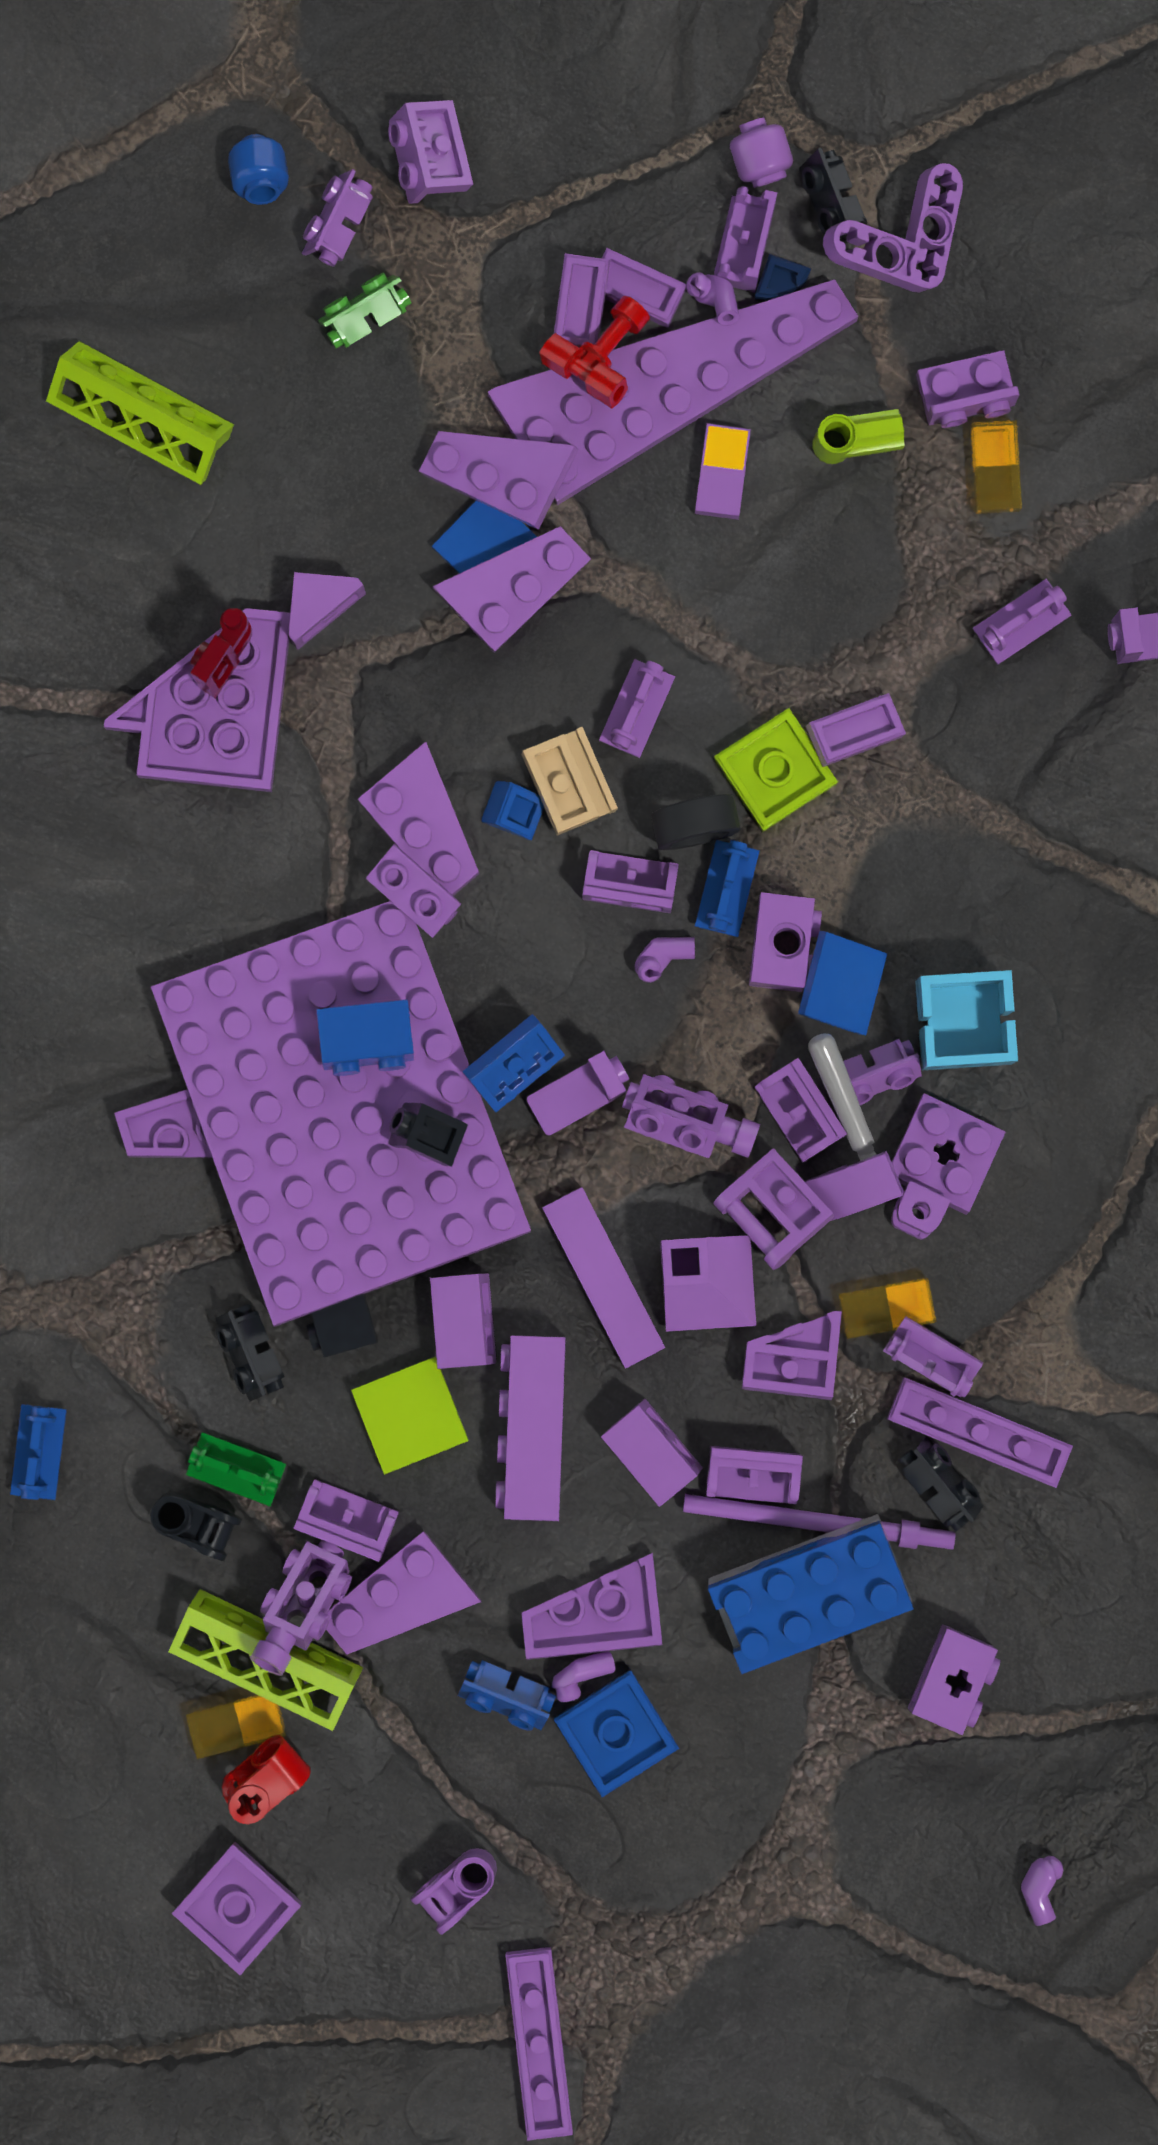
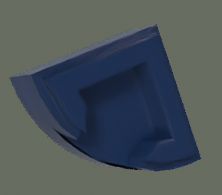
M769 254L754 300L765 302L799 291L808 280L811 268Z

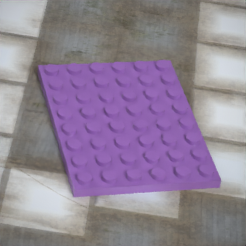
M392 901L151 986L274 1327L531 1232L481 1095L462 1072L469 1066L417 924ZM408 1000L414 1061L405 1062L406 1068L394 1071H379L378 1065L361 1066L360 1073L348 1076H334L333 1070L323 1069L316 1009ZM405 1102L423 1103L468 1124L452 1167L443 1166L408 1149L395 1148L388 1144L391 1136L389 1129L391 1120L395 1112L402 1108Z

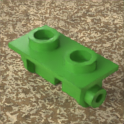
M380 273L361 285L364 292L350 301L347 296H342L323 308L326 315L317 321L324 327L331 324L333 330L328 332L327 336L335 349L342 345L347 348L372 332L364 318L371 313L378 327H381L406 312L405 307L412 303L408 294L403 288L396 291L393 287L401 282L400 277L391 275L387 278L384 273Z

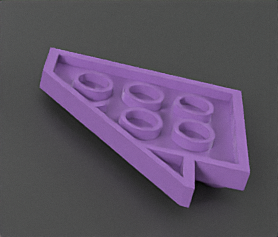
M250 608L243 610L252 627V637L238 658L239 664L216 699L202 691L190 673L194 668L190 665V661L198 648L196 647L105 719L104 728L106 730L141 733L136 774L138 778L272 792L290 639L288 635L290 613ZM222 628L206 639L205 642L209 644L215 635L219 636Z

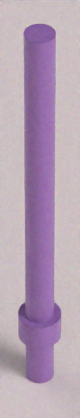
M685 1494L683 1512L822 1532H831L863 1520L861 1518ZM901 1520L900 1524L881 1521L888 1540L898 1542V1547L917 1549L918 1545L954 1549L955 1531L920 1527V1522Z

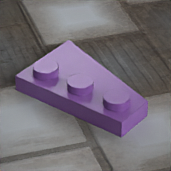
M560 526L449 578L432 588L495 653L573 578L591 558Z
M425 742L358 798V801L400 850L454 896L478 876L479 871L428 745Z
M423 1531L328 1610L327 1614L330 1615V1620L326 1630L346 1654H350L480 1603L482 1600L428 1534Z
M653 1553L616 1571L609 1572L579 1588L570 1590L522 1612L526 1660L662 1646Z

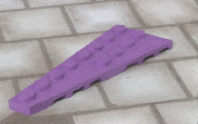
M834 279L738 310L739 319L732 325H721L718 323L717 317L612 350L608 355L612 364L610 368L624 376L628 386L626 394L614 408L608 407L588 394L585 382L578 377L572 375L565 379L553 370L497 386L488 391V397L515 439L575 445L578 448V452L554 498L556 505H559L857 322L858 315L836 280Z

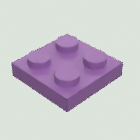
M234 1842L177 1906L172 1915L236 1973L241 1975L296 1913L303 1902Z

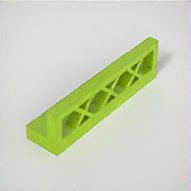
M80 341L60 356L46 402L200 485L207 479L216 451L229 440L234 424ZM66 378L80 385L86 400L77 402L62 394ZM110 401L118 405L125 421L116 423L107 418L100 403ZM149 422L158 427L164 441L155 444L147 440L139 424ZM188 443L203 451L198 467L184 459L178 445Z
M200 1589L189 1605L168 1652L333 1731L364 1667L312 1642L306 1651L294 1645L289 1653L292 1659L285 1672L290 1673L295 1687L282 1691L272 1686L267 1674L268 1671L262 1669L253 1661V1668L241 1671L231 1666L226 1654L227 1652L240 1649L251 1656L260 1640L265 1641L269 1634L265 1630L263 1619ZM192 1626L208 1634L213 1648L199 1651L183 1643L190 1627ZM323 1689L339 1697L332 1713L330 1714L314 1706L309 1692Z

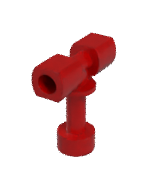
M622 296L611 309V314L615 320L595 344L584 342L578 348L555 333L545 342L539 352L543 365L565 379L572 375L578 377L585 382L588 394L610 408H614L622 400L628 390L626 378L610 368L612 364L608 355L628 331L638 334L650 320V316L645 308L629 296Z

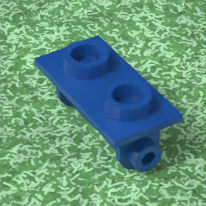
M716 840L695 927L734 937L739 936L760 850L748 848L746 843L730 840V843Z
M21 1404L10 1495L39 1500V1498L56 1500L67 1409Z
M484 1660L480 1664L474 1661L471 1662L465 1678L472 1680L473 1683L464 1680L458 1693L459 1697L466 1699L465 1703L469 1707L483 1713H490L493 1710L508 1716V1721L512 1725L524 1730H533V1728L543 1729L550 1714L542 1712L541 1709L550 1712L556 1695L548 1692L549 1687L520 1676L514 1691L505 1688L511 1672Z

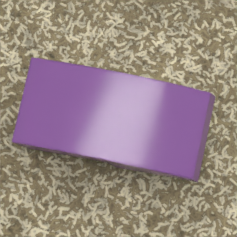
M887 1151L849 1166L846 1164L805 1181L833 1212L834 1218L832 1220L874 1207L904 1194Z

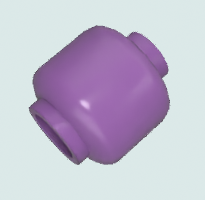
M764 117L740 125L741 134L730 142V150L740 180L747 183L752 182L753 187L758 188L786 178L785 170L792 166L793 157L783 127L779 124L767 125Z

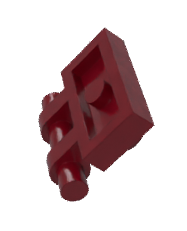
M237 608L227 609L221 615L220 625L222 631L220 635H215L209 644L205 641L202 642L190 661V665L194 667L190 673L199 688L215 699L239 664L238 658L252 637V627L245 613Z

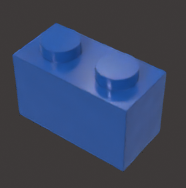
M408 1000L316 1009L323 1069L333 1070L334 1076L360 1073L361 1066L378 1065L379 1071L400 1070L406 1068L405 1062L414 1061Z

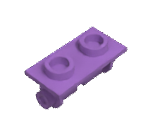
M353 169L339 175V177L333 176L322 195V200L326 201V204L320 216H313L303 234V239L307 243L301 254L306 256L319 251L321 252L319 260L332 267H335L337 261H343L344 255L356 233L342 225L344 218L356 226L359 225L373 198L370 194L373 187L369 183L361 179H357L355 184L351 182L356 173Z
M1045 579L972 629L996 664L999 665L1069 618L1071 613L1063 603L1067 598L1059 586L1053 588L1048 580Z
M634 659L599 741L640 758L675 676L662 671L663 667L655 662L647 661L645 664Z
M395 844L366 877L372 885L432 938L444 924L447 925L458 913L456 910L461 905L455 897Z
M897 1039L870 1050L874 1066L867 1068L861 1054L844 1061L860 1105L871 1100L874 1095L888 1089H903L912 1084L916 1078L922 1076L918 1053L915 1054L909 1040L901 1042Z
M906 1316L883 1349V1352L892 1356L891 1360H898L949 1390L950 1395L953 1397L957 1395L961 1398V1396L965 1397L973 1385L972 1380L983 1365L982 1361Z

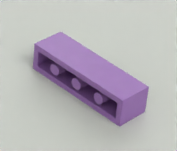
M511 1335L510 1344H502L501 1371L509 1372V1390H500L499 1417H508L507 1436L498 1435L497 1463H506L505 1481H497L496 1508L504 1509V1519L559 1521L566 1337Z

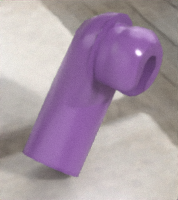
M701 272L694 273L689 277L686 284L687 292L695 297L698 302L715 307L718 323L726 326L738 321L739 312L732 284L728 280L715 275H704Z
M657 937L652 939L636 959L635 971L638 977L644 982H654L659 979L661 973L671 960L695 959L694 937Z
M605 1651L578 1658L557 1673L552 1681V1688L556 1689L557 1700L568 1702L578 1699L581 1695L580 1688L578 1687L579 1682L614 1673L615 1663L610 1651Z
M1054 1856L1035 1860L1021 1884V1891L1035 1926H1041L1056 1919L1048 1894L1056 1880L1062 1877L1063 1866L1060 1860Z

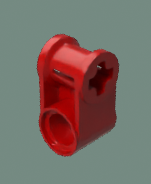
M274 1735L268 1738L253 1754L234 1770L230 1771L223 1779L221 1785L222 1795L228 1803V1810L231 1816L242 1824L258 1822L282 1800L305 1784L310 1776L311 1767L281 1735ZM235 1781H237L238 1787L236 1788L234 1786ZM256 1803L257 1806L256 1810H254L252 1804Z

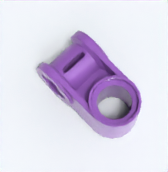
M479 1848L469 1849L444 1871L437 1873L427 1881L410 1900L415 1905L421 1904L437 1923L436 1930L442 1935L453 1927L475 1903L490 1891L497 1872L496 1861L486 1850ZM471 1863L480 1864L485 1868L487 1878L481 1883L470 1882L465 1878L463 1868Z

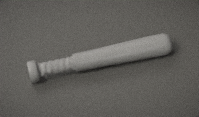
M826 1033L814 1036L809 1041L808 1049L839 1120L847 1133L846 1136L852 1150L858 1153L860 1161L877 1155L872 1145L874 1139L863 1115L835 1039L832 1035Z

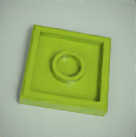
M790 708L714 756V760L762 833L838 783L829 767H822L813 743Z
M436 1356L351 1390L384 1475L469 1441L442 1370L437 1369Z

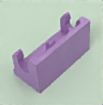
M743 186L739 187L736 196L731 198L714 275L728 280L733 288L751 292L756 291L775 209L777 192L765 190L761 197L749 195L747 187Z
M590 850L582 900L671 913L678 864Z
M799 1058L754 1086L802 1163L847 1135Z
M489 1273L430 1278L437 1369L495 1364L496 1351Z
M645 1398L601 1436L659 1507L697 1477L703 1468Z
M710 1446L706 1496L797 1504L803 1456L796 1453Z
M314 1479L293 1529L379 1562L383 1556L399 1511Z

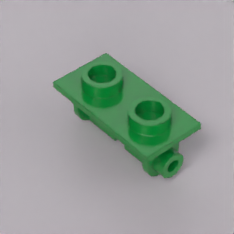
M202 1432L197 1446H194L188 1461L190 1465L186 1475L271 1507L287 1464Z

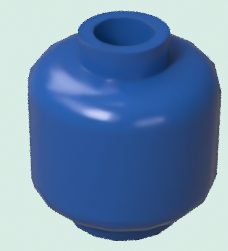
M252 134L244 137L230 150L228 165L231 184L238 196L252 204L264 205L275 201L288 186L289 175L285 152L277 141L260 134Z

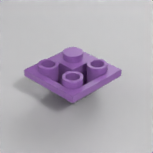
M748 1235L660 1241L666 1332L756 1326L751 1238Z

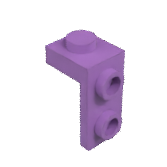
M1138 607L1120 609L1111 620L1112 623L1108 624V642L1111 651H1116L1117 664L1158 659V613L1139 615Z
M602 1051L588 1059V1063L529 1095L527 1102L544 1133L547 1136H551L626 1094V1089L622 1083L628 1081L629 1077L617 1056L608 1059L605 1051Z

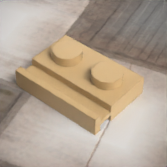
M583 727L523 750L521 755L556 835L592 822L606 814L616 812L618 809Z

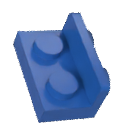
M532 1014L462 1072L496 1113L542 1074L550 1070L565 1054L540 1021Z

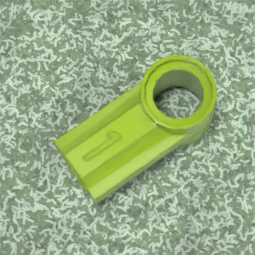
M898 409L848 417L843 414L827 416L821 422L813 438L812 448L820 461L827 464H837L850 457L902 450L905 446L902 417ZM828 431L841 433L846 441V445L840 448L830 446L825 441L824 433Z

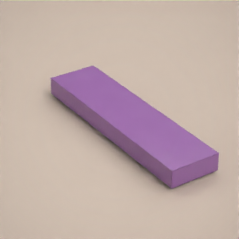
M581 1187L542 1207L625 1369L664 1349L665 1346L584 1189Z
M905 1377L901 1381L887 1419L1055 1488H1057L1073 1447L1070 1444Z
M551 1947L506 1952L527 2141L573 2135Z

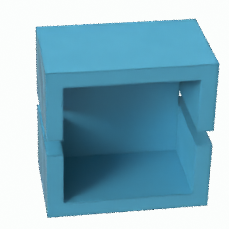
M1012 970L920 976L915 981L918 1021H927V1026H923L919 1030L922 1070L1012 1065L1018 1061L1015 1020H1008L1000 1024V1016H1008L1015 1011Z

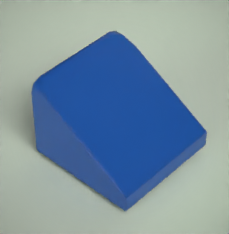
M497 781L494 784L481 821L508 833L532 840L544 805L538 794L512 782Z

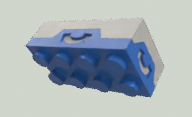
M878 1514L708 1578V1591L715 1609L719 1610L733 1645V1654L741 1674L914 1609L911 1596Z

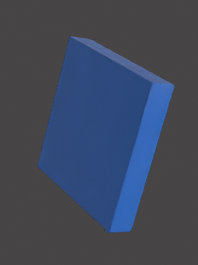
M631 1669L554 1717L555 1723L601 1797L609 1794L679 1749L678 1744Z

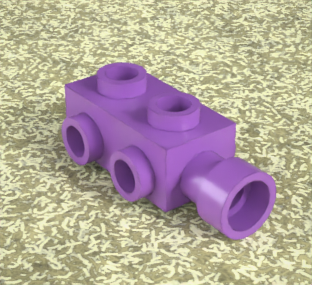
M643 1074L640 1085L631 1082L622 1108L630 1110L624 1128L706 1158H710L715 1142L732 1147L731 1152L748 1158L760 1127L759 1123L745 1118L740 1122L725 1116L728 1105L719 1102L713 1093L709 1091L694 1093L676 1086L671 1078L664 1075L650 1077Z
M321 1540L318 1546L307 1541L302 1551L293 1549L289 1554L282 1571L287 1578L279 1591L274 1588L269 1590L260 1609V1613L265 1615L263 1622L265 1630L269 1634L265 1641L260 1640L250 1659L262 1669L282 1676L292 1659L289 1653L294 1645L306 1651L312 1639L318 1641L323 1636L330 1620V1615L327 1614L335 1599L338 1601L343 1599L352 1580V1576L348 1575V1562L342 1558L344 1552L338 1546ZM316 1577L326 1579L321 1588H314L311 1581ZM294 1616H302L304 1621L298 1627L289 1623L290 1619Z

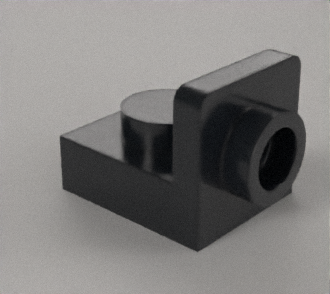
M405 1102L402 1108L395 1112L389 1128L391 1136L388 1144L395 1148L408 1149L443 1166L452 1167L468 1124L423 1103Z

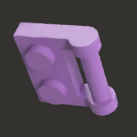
M774 1148L725 1189L713 1203L722 1214L728 1213L766 1255L764 1261L773 1270L781 1267L797 1249L834 1218L833 1212ZM748 1192H751L789 1234L781 1242H778L741 1202V1199Z

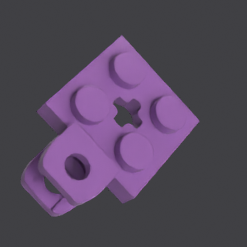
M924 1093L891 1161L900 1184L905 1185L903 1187L904 1194L898 1198L892 1212V1226L919 1240H923L939 1226L948 1206L967 1215L1006 1132ZM945 1143H949L953 1146V1152L957 1154V1160H949L945 1165H942L938 1162L939 1154L934 1151V1146H943ZM912 1209H918L922 1213L923 1219L916 1218L913 1215Z

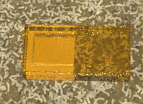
M1017 420L972 423L971 441L976 514L1020 512L1022 509Z
M928 1278L838 1294L847 1339L897 1330L905 1316L920 1325L937 1322Z
M259 1695L186 1714L197 1759L261 1743L274 1735L284 1737L287 1734L280 1706Z

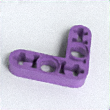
M942 163L926 169L920 175L906 239L857 221L847 220L831 226L826 231L823 238L825 254L838 265L912 292L920 293L937 287L945 275L963 190L961 174L951 164ZM941 177L940 184L946 187V192L940 194V186L934 183V179ZM936 201L935 206H929L930 203ZM927 216L934 218L938 223L939 235L936 240L930 239L924 232L923 222ZM847 234L846 239L848 243L856 246L865 244L863 249L855 247L845 251L846 244L840 241V236ZM879 245H885L892 253L893 259L889 269L882 267L877 261L876 250ZM927 250L934 251L933 253L927 254ZM923 262L922 269L928 272V277L921 279L922 272L916 269V264Z

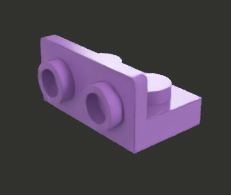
M453 100L405 103L389 120L388 137L391 145L396 150L399 163V182L406 191L408 203H419L427 194L467 191L473 185V180Z
M1004 350L920 369L916 374L928 426L941 423L942 428H951L964 424L969 416L984 413L985 418L1002 416L1011 411L1010 407L1015 406L1019 398L1018 387H1013Z

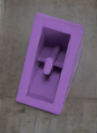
M294 572L288 635L297 650L366 595L362 582L354 577Z

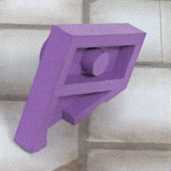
M833 1311L815 1320L803 1324L799 1323L785 1328L781 1332L748 1341L746 1344L741 1389L832 1400L842 1311Z

